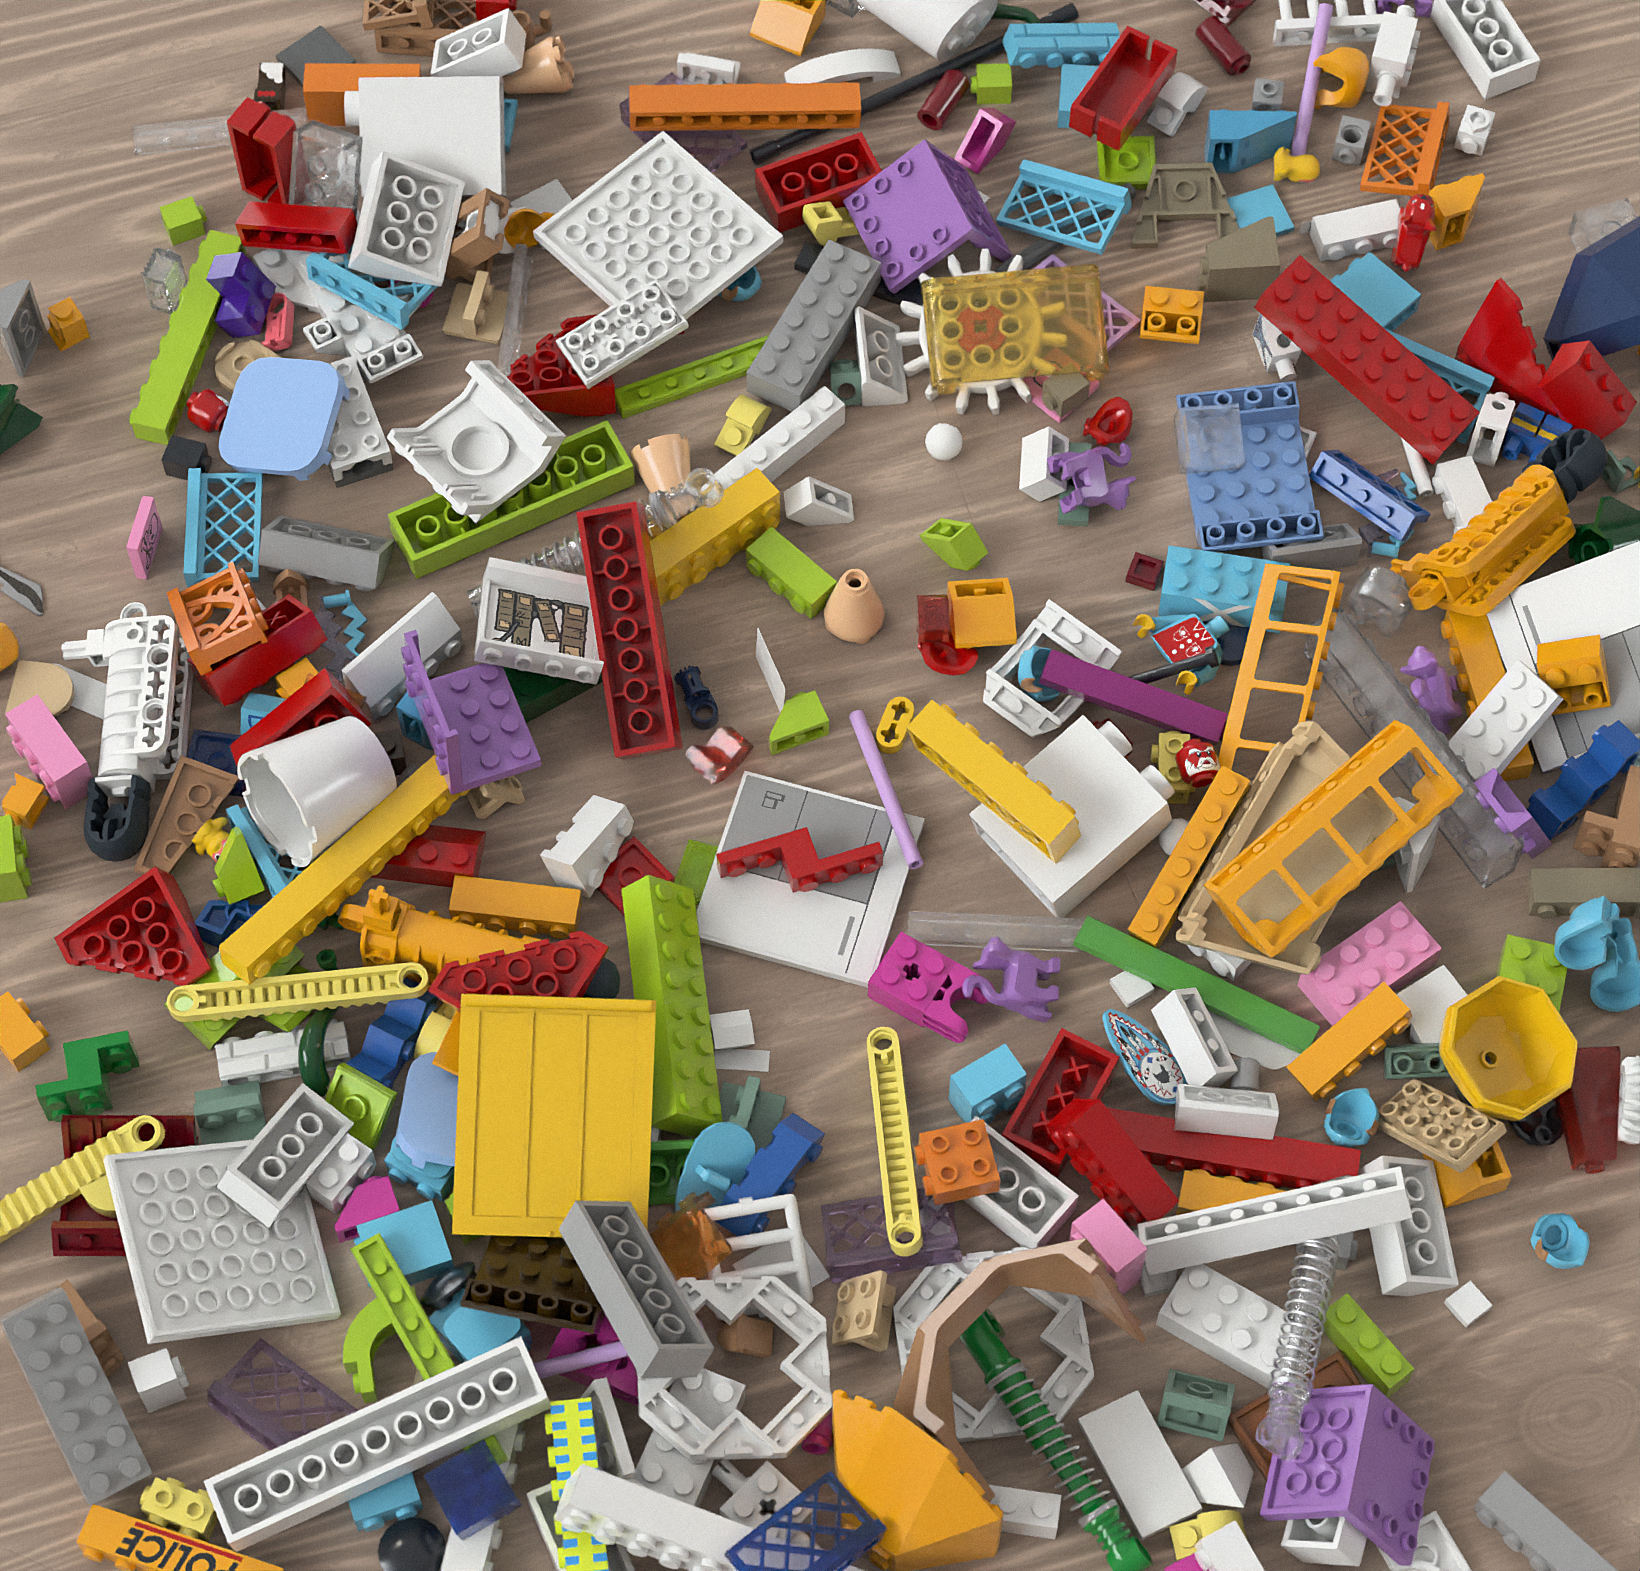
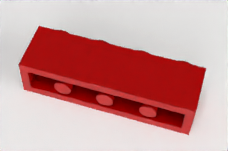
M249 201L235 222V226L243 247L347 254L354 243L358 223L352 208Z

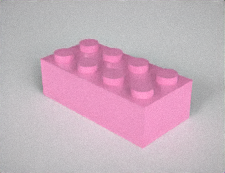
M1400 901L1321 956V961L1314 971L1310 972L1309 975L1300 974L1297 986L1333 1026L1382 982H1385L1396 993L1437 963L1442 948Z

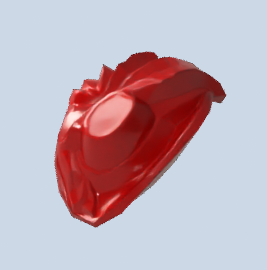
M1118 396L1105 402L1098 409L1094 417L1086 419L1083 430L1084 437L1091 434L1093 440H1096L1097 445L1103 447L1124 441L1130 433L1133 417L1128 401Z
M927 627L926 630L930 634L917 644V649L921 652L924 662L932 670L940 674L951 676L965 674L975 666L979 657L974 647L956 648L952 632L946 631L943 628Z

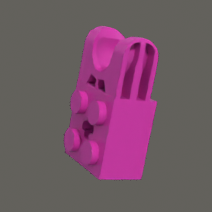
M900 932L868 981V997L922 1028L925 1026L955 1043L965 1041L968 1036L967 1022L952 1010L951 1005L960 999L972 1000L979 1004L988 1002L978 987L973 989L970 998L965 997L963 994L965 978L971 975H981L903 932Z
M606 1315L599 1334L562 1327L547 1360L587 1350V1347L592 1344L602 1346L618 1342L620 1339ZM629 1356L558 1374L586 1387H589L596 1379L607 1378L612 1396L639 1407L636 1368Z

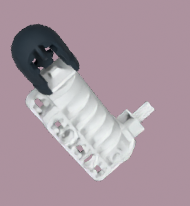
M133 602L125 606L121 612L120 619L108 623L105 630H88L87 640L64 642L61 648L65 660L88 658L94 667L109 666L98 777L92 778L88 782L87 795L89 799L86 802L84 836L91 852L106 861L112 862L130 859L140 851L148 833L150 812L148 803L151 800V793L155 792L156 780L171 779L180 756L186 757L194 675L187 662L190 656L183 638H179L178 626L173 619L166 615L151 616L146 607L139 602ZM136 612L143 613V617L130 618ZM167 625L169 630L164 631L162 638L157 631H161L163 626ZM180 648H183L186 651L184 653H181L180 655V663L183 666H178V653L180 651ZM176 674H184L182 683L175 686ZM174 695H177V699H176V700H177V702L179 703V705L181 706V707H179V708H176V710H175V718H176L178 721H173V719H174V716H173V708H174V706H175V698H174ZM171 729H178V737L170 741ZM167 750L172 751V758L176 762L171 764L170 769H167L164 765L170 761V753ZM129 797L127 809L124 803L110 804L109 808L108 798Z

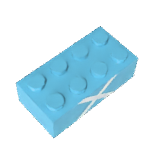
M1169 545L1158 615H1190L1195 613L1202 622H1210L1220 615L1226 624L1250 628L1265 563L1290 566V563ZM1277 580L1269 613V620L1282 622L1287 590L1286 581ZM1266 630V632H1273V633H1279V632H1280V631H1276V630Z

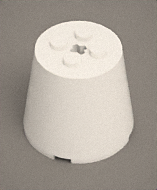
M856 0L862 7L938 61H945L968 47L989 22L998 5V0Z
M351 716L251 750L243 754L238 762V778L245 780L247 791L243 792L242 795L256 825L280 856L288 854L292 858V864L297 867H306L313 863L397 788L392 764L382 744L362 721Z

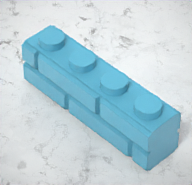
M1117 23L1009 24L1003 38V45L1007 52L1010 66L1031 68L1035 65H1047L1050 68H1056L1062 64L1100 65L1120 36Z

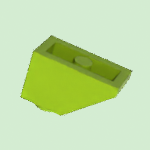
M940 518L919 535L921 540L951 568L965 571L972 570L988 554L972 523Z
M815 690L808 693H797L789 700H786L769 736V751L771 755L829 735V719Z
M238 826L232 828L214 867L217 879L212 880L218 897L225 896L229 905L265 891L243 833Z

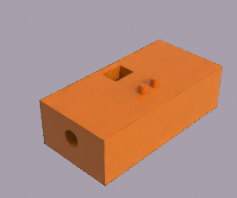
M305 63L303 95L309 126H346L344 95L345 91H359L358 78L422 77L420 64Z

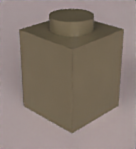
M1069 364L1043 382L1042 401L1049 410H1054L1061 418L1088 400L1090 383L1072 364Z

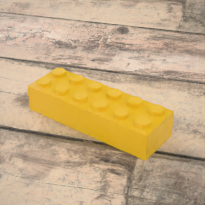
M755 468L650 541L660 606L669 600L677 599L684 589L693 583L697 584L704 580L707 574L717 566L722 567L727 564L733 555L740 550H746L771 526L774 529L778 527L780 523V491L758 468Z
M931 700L906 727L915 749L1056 864L1081 837L1078 827L1079 821L1075 817L1076 811L1064 800L1057 802L1050 796L1052 794L1051 790L1038 780L1034 783L1027 777L1028 772L1016 761L1009 763L1002 757L1004 755L1003 751L990 741L986 744L979 738L980 733L968 722L964 725L955 719L957 715L949 706L944 703L939 706Z

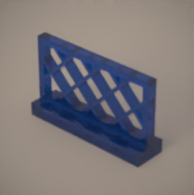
M829 1470L728 1549L724 1556L737 1571H800L789 1569L790 1553L809 1555L808 1568L804 1571H844L877 1545L883 1538L887 1528L878 1518L874 1521ZM828 1483L837 1494V1504L818 1502V1490ZM813 1495L812 1501H807ZM797 1507L812 1509L811 1524L792 1522V1511ZM817 1509L836 1512L835 1527L816 1525ZM841 1512L855 1514L863 1524L856 1530L840 1528ZM787 1515V1521H780ZM771 1527L786 1529L785 1545L766 1543V1531ZM791 1530L810 1532L809 1548L790 1546ZM815 1534L835 1535L834 1547L830 1550L815 1549ZM759 1536H761V1541H760V1542L754 1541V1540H756ZM840 1536H847L840 1541ZM744 1548L760 1549L759 1565L745 1564L737 1554ZM765 1550L784 1552L783 1568L764 1566ZM814 1556L820 1557L814 1562Z

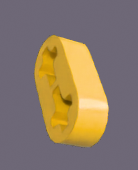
M895 697L886 706L876 732V745L883 753H896L905 742L908 734L906 727L914 718V705L908 698ZM904 708L905 713H902L899 721H896L895 711ZM891 729L895 730V739H892L890 743L885 742V737L889 736Z

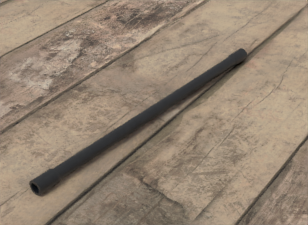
M1070 3L1050 12L1039 20L1040 23H1069L1078 19L1079 14L1075 5ZM1004 35L861 100V116L939 81L949 69L961 71L1004 51ZM797 129L750 149L751 159L755 165H759L792 147L832 129Z

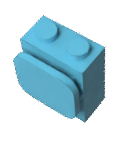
M395 1138L393 1139L391 1151L384 1160L389 1177L402 1185L406 1182L413 1185L420 1195L429 1200L436 1198L443 1202L454 1186L455 1167L425 1161L424 1169L411 1165L412 1159L403 1153L400 1147L396 1148Z
M461 1289L455 1294L453 1300L446 1307L436 1310L428 1317L441 1342L461 1363L519 1337L522 1338L528 1351L531 1348L530 1344L533 1343L531 1332L519 1318L460 1307L465 1289Z

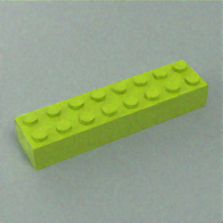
M608 420L564 438L542 474L477 523L468 515L457 513L452 508V504L443 495L435 493L389 513L388 519L391 533L414 577L418 579L635 485L634 466Z
M647 875L622 888L634 999L656 1000L651 1127L697 1138L704 1129L723 1121L694 890Z

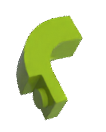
M411 1287L416 1298L418 1299L415 1287ZM378 1298L368 1303L357 1314L347 1331L343 1346V1364L346 1373H353L355 1394L361 1393L364 1403L378 1401L373 1369L374 1356L383 1341L397 1333Z

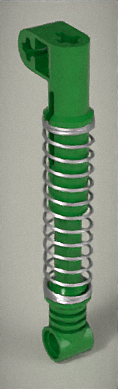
M986 1309L959 1338L984 1373V1382L987 1388H989V1391H996L997 1395L994 1399L1000 1397L1005 1406L1002 1407V1410H1009L1013 1416L1010 1418V1421L1015 1420L1020 1427L1017 1432L1023 1431L1027 1437L1025 1443L1030 1442L1035 1449L1032 1455L1043 1452L1046 1459L1040 1463V1466L1048 1462L1051 1464L1054 1470L1047 1474V1477L1057 1473L1061 1481L1055 1485V1488L1063 1485L1066 1486L1069 1492L1062 1499L1066 1500L1071 1496L1074 1498L1076 1504L1070 1508V1511L1080 1507L1083 1516L1077 1522H1079V1525H1081L1085 1532L1091 1533L1093 1537L1098 1535L1097 1543L1103 1542L1104 1544L1101 1549L1109 1551L1106 1554V1559L1113 1571L1147 1570L1154 1564L1150 1554L1136 1536H1128L1131 1533L1129 1528L1124 1530L1125 1522H1119L1121 1519L1119 1515L1120 1507L1115 1502V1499L1106 1500L1110 1495V1491L1100 1493L1097 1491L1102 1484V1480L1090 1481L1089 1478L1094 1474L1095 1469H1082L1087 1461V1457L1077 1459L1074 1457L1080 1447L1077 1445L1067 1447V1444L1072 1439V1435H1065L1063 1432L1064 1423L1056 1422L1057 1413L1048 1410L1049 1401L1041 1400L1042 1391L1033 1388L1034 1379L1026 1378L1027 1369L1024 1368L1025 1366L1022 1365L1023 1363L1019 1358L1012 1357L1001 1340L1005 1336V1332L992 1312Z

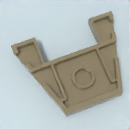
M1212 162L1154 164L1132 237L1131 249L1157 248V220L1216 219L1217 239L1239 230L1236 222L1237 218L1227 202L1226 193Z

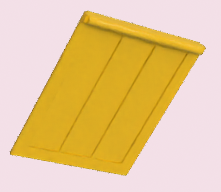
M461 994L452 1234L563 1237L559 1228L575 1201L631 1202L647 1230L656 1000Z

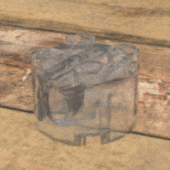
M1374 566L1371 571L1369 567H1366L1346 600L1348 607L1352 610L1349 614L1350 618L1361 625L1368 622L1375 626L1382 635L1392 637L1394 632L1399 631L1413 608L1408 596L1409 590L1404 586L1407 581L1386 568Z

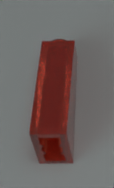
M1619 1046L1577 1048L1571 1088L1556 1097L1572 1171L1585 1170L1586 1174L1600 1173L1606 1170L1605 1166L1617 1159L1621 1057Z

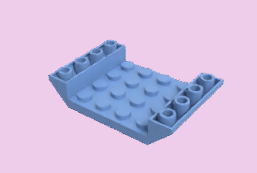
M1295 381L1176 395L1180 445L1196 539L1201 550L1218 552L1324 539L1320 512L1315 510L1299 424L1300 405Z

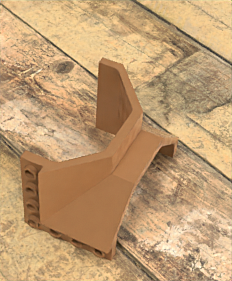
M1087 1238L983 1260L917 1328L892 1409L896 1410L951 1451L958 1459L957 1464L961 1469L960 1473L962 1476L965 1472L971 1474L984 1489L985 1493L982 1497L988 1502L996 1496L957 1441L948 1348L1009 1285L1076 1295L1133 1338L1143 1343L1146 1337L1139 1328L1142 1324L1133 1312L1128 1310L1130 1303L1119 1291L1117 1282L1109 1275L1106 1270V1264L1098 1257Z

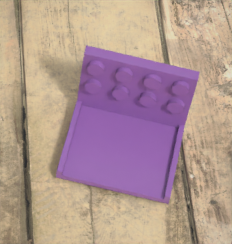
M926 139L843 200L872 258L881 262V276L889 291L894 294L968 239L976 248L988 249L990 257L995 256L1002 262L1013 256L966 167Z
M417 631L404 633L405 646L401 647V653L405 662L403 670L407 679L404 681L409 697L414 700L436 755L435 761L441 776L444 775L451 795L541 766V758L503 666L481 663L429 680L420 657Z
M1373 1384L1312 1389L1311 1398L1303 1403L1283 1402L1260 1515L1267 1521L1344 1517L1398 1565H1412L1414 1551L1417 1548L1419 1523L1423 1516L1425 1491L1429 1484L1428 1474L1431 1458L1435 1452V1440ZM1292 1390L1286 1391L1285 1394L1301 1395L1305 1394L1307 1391Z

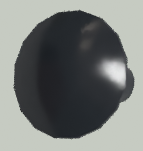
M1555 1097L1523 1119L1508 1121L1511 1129L1520 1139L1530 1145L1542 1147L1552 1145L1561 1138L1566 1128V1121L1570 1117V1112Z
M474 1262L455 1265L439 1274L425 1290L420 1300L421 1305H433L436 1310L446 1307L453 1300L451 1296L461 1287L466 1289L469 1278H476Z
M409 1517L398 1520L389 1526L380 1538L378 1547L380 1566L384 1571L441 1570L446 1551L444 1536L436 1525L426 1519Z

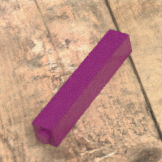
M1053 649L1048 654L1038 682L1041 685L1167 731H1179L1182 734H1190V739H1200L1201 742H1207L1213 746L1218 743V740H1223L1227 724L1225 720L1228 713Z

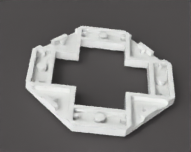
M1028 1247L1012 1248L1011 1251L1003 1252L984 1251L967 1253L966 1256L948 1258V1256L933 1257L893 1307L902 1376L918 1326L947 1298L959 1281L962 1283L983 1260L1029 1250ZM1022 1287L1057 1313L1052 1322L1040 1335V1341L1065 1359L1042 1387L1040 1398L1042 1401H1049L1048 1410L1057 1413L1055 1420L1057 1423H1060L1094 1380L1082 1300L1076 1295ZM952 1392L958 1442L1025 1435L1023 1431L1017 1432L1020 1427L1015 1420L1010 1421V1418L1013 1416L1009 1410H1002L1005 1404L1000 1397L994 1399L997 1393L992 1396L981 1412H978Z
M761 1276V1279L715 1277V1280H696L695 1277L680 1278L677 1284L694 1314L706 1305L728 1325H731L753 1304L800 1345L781 1363L780 1369L803 1389L763 1430L759 1429L739 1410L735 1409L712 1431L666 1391L677 1378H641L637 1372L639 1416L689 1460L787 1458L826 1418L832 1409L829 1383V1356L826 1342V1318L776 1276Z

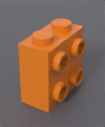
M984 1119L919 1133V1144L914 1146L915 1157L918 1166L924 1165L927 1175L922 1177L926 1196L932 1195L935 1206L999 1191L1000 1176Z

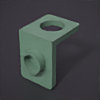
M839 359L831 362L829 370L832 393L845 406L862 404L861 375L858 361ZM844 383L852 384L855 387L854 395L847 399L840 397L838 394L840 385Z
M1611 450L1607 451L1608 459L1602 477L1613 492L1617 494L1638 484L1640 477L1634 479L1637 466L1632 459L1627 456L1618 460ZM1624 468L1632 472L1633 477L1630 480L1624 481L1626 475Z

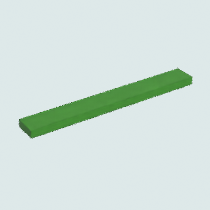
M1088 915L1074 940L1073 946L1169 992L1196 987L1207 1010L1299 1054L1311 1046L1320 1028L1319 1025Z

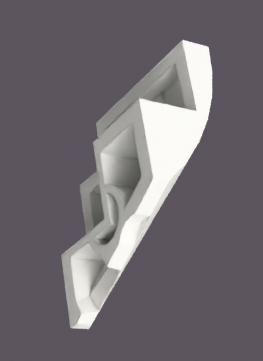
M1444 965L1396 994L1411 1010L1413 1016L1409 1019L1411 1021L1409 1039L1412 1043H1439L1447 1008L1467 996L1466 992ZM1438 1057L1432 1058L1430 1062L1438 1061Z

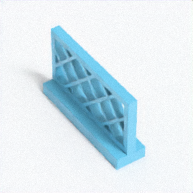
M1023 159L1019 167L1020 175L996 221L997 225L1102 255L1123 214H1128L1132 203L1128 188ZM1024 185L1036 188L1037 193L1023 199L1020 195ZM1053 194L1062 196V201L1050 206L1045 201L1046 197ZM1041 200L1044 208L1029 214L1026 205ZM1080 201L1088 203L1090 208L1075 214L1070 206ZM1022 207L1025 216L1015 220L1007 218L1011 211ZM1067 207L1070 216L1055 221L1051 213ZM1105 209L1115 211L1112 217L1100 221L1097 215L1098 212ZM1048 215L1051 221L1050 224L1043 227L1034 226L1033 220ZM1093 215L1097 223L1081 229L1078 220ZM1074 222L1078 230L1066 235L1060 233L1058 228ZM1098 230L1101 231L1102 237L1098 244L1086 240V235Z
M353 245L351 246L347 254H351ZM312 252L306 258L309 280L400 330H403L409 324V315L438 287L413 282L412 285L395 287L394 280L377 278L368 274L357 276L349 271L352 268L348 267L347 254L324 252L316 254ZM330 256H344V262L333 263L327 259ZM390 280L391 283L389 288H379L373 285V282ZM414 293V297L408 303L396 297V295Z
M1387 330L1459 394L1468 392L1477 396V401L1472 406L1480 412L1486 394L1495 377ZM1477 417L1456 441L1466 444Z
M188 468L183 572L187 588L229 568L227 564L232 561L236 566L244 558L253 564L252 572H246L250 582H259L260 565H258L261 542L263 473H202L201 468ZM244 482H256V489L247 496L237 489ZM209 483H222L227 488L215 497L209 492ZM233 492L242 501L230 510L222 501ZM248 505L255 512V515L247 522H244L236 514ZM218 506L226 514L214 523L207 517V514ZM232 518L241 527L229 536L221 527ZM217 532L225 540L213 550L206 543V540ZM248 532L254 538V541L244 549L235 540L243 533ZM231 545L239 554L230 562H227L219 554ZM214 558L224 566L217 573H205V566Z
M238 804L227 808L226 812L231 828L238 826L243 833L256 869L272 897H275L302 873V871H299L301 867L294 866L293 869L280 867L279 863L282 856L271 845L266 844V838L263 834H260L258 826L251 819L247 806L240 809Z

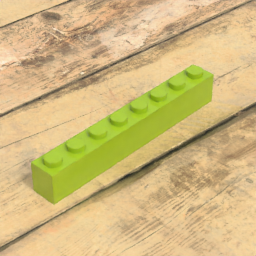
M209 230L206 240L201 241L196 264L193 263L189 270L188 284L181 289L177 311L171 313L168 333L163 335L160 340L159 355L157 359H153L151 362L150 377L147 384L144 383L140 389V401L137 408H133L131 411L129 423L132 425L135 438L168 445L171 435H174L218 326L215 319L223 296L206 278L214 256L243 252L247 255L246 248L243 247L239 236Z

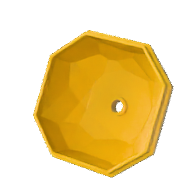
M1497 976L1447 1008L1440 1033L1439 1054L1459 1090L1476 1110L1494 1118L1518 1121L1571 1088L1578 1042L1543 988ZM1485 1055L1490 1057L1491 1064L1486 1062Z

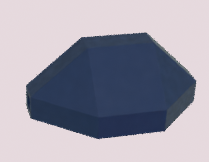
M1640 216L1575 254L1543 338L1552 361L1562 344L1591 341L1601 356L1640 344Z

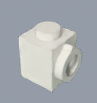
M1468 105L1458 130L1454 148L1468 154L1482 156L1492 128L1495 112Z

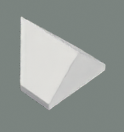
M1238 1443L1212 1447L1181 1469L1200 1503L1244 1508L1254 1472Z

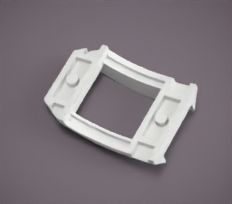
M1051 600L1046 602L1045 608L1036 620L1034 619L1017 640V644H1014L999 662L986 672L983 702L1032 738L1060 727L1085 700L1068 695L1051 713L1008 681L1019 670L1020 655L1025 650L1031 649L1033 645L1040 647L1048 637L1076 658L1107 670L1111 669L1123 653Z

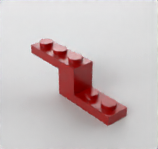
M807 827L716 854L717 869L721 878L726 876L738 877L744 874L746 870L757 867L768 868L781 860L793 893L797 891H812L821 884L842 882L851 875L860 872L862 874L872 873L880 866H883V850L880 842L819 859Z

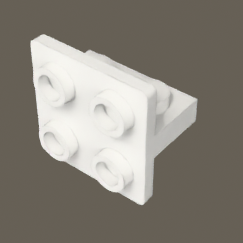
M679 53L677 60L678 80L676 85L736 84L740 71V62L693 53Z

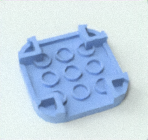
M265 357L249 363L240 373L221 431L219 440L221 457L239 473L255 472L294 476L299 481L310 480L309 475L316 472L323 464L328 466L333 456L327 451L341 401L349 400L350 389L346 387L344 377L329 363L316 360Z
M436 1052L419 1056L412 1062L409 1068L395 1137L396 1148L400 1147L402 1152L412 1159L411 1165L424 1169L425 1161L455 1167L458 1076L432 1064Z

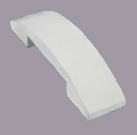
M855 49L831 53L806 61L784 73L786 83H839L870 76L873 83L901 77L894 51L882 49Z

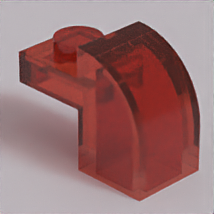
M948 594L917 595L916 633H918V643L949 642Z
M719 726L705 746L692 745L685 755L692 761L691 766L712 785H715L725 780L734 772L754 746L733 727Z

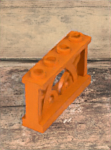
M233 561L227 564L229 568L181 592L178 588H175L166 593L187 652L201 676L212 671V664L258 641H261L262 644L268 642L264 631L269 629L262 615L263 612L256 600L257 597L251 587V582L243 568L238 570ZM215 608L232 609L229 616L220 626L212 623L204 624L210 618Z

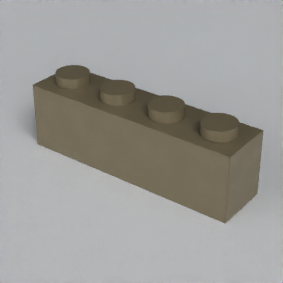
M1531 868L1526 879L1529 916H1538L1543 919H1550L1556 916H1571L1574 909L1593 898L1605 896L1610 903L1618 905L1620 910L1619 916H1634L1640 919V868Z

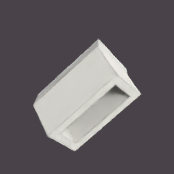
M749 1009L710 1015L714 1052L755 1045Z

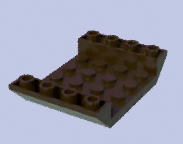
M491 1235L476 1278H469L460 1303V1307L593 1334L600 1333L606 1315L563 1237Z

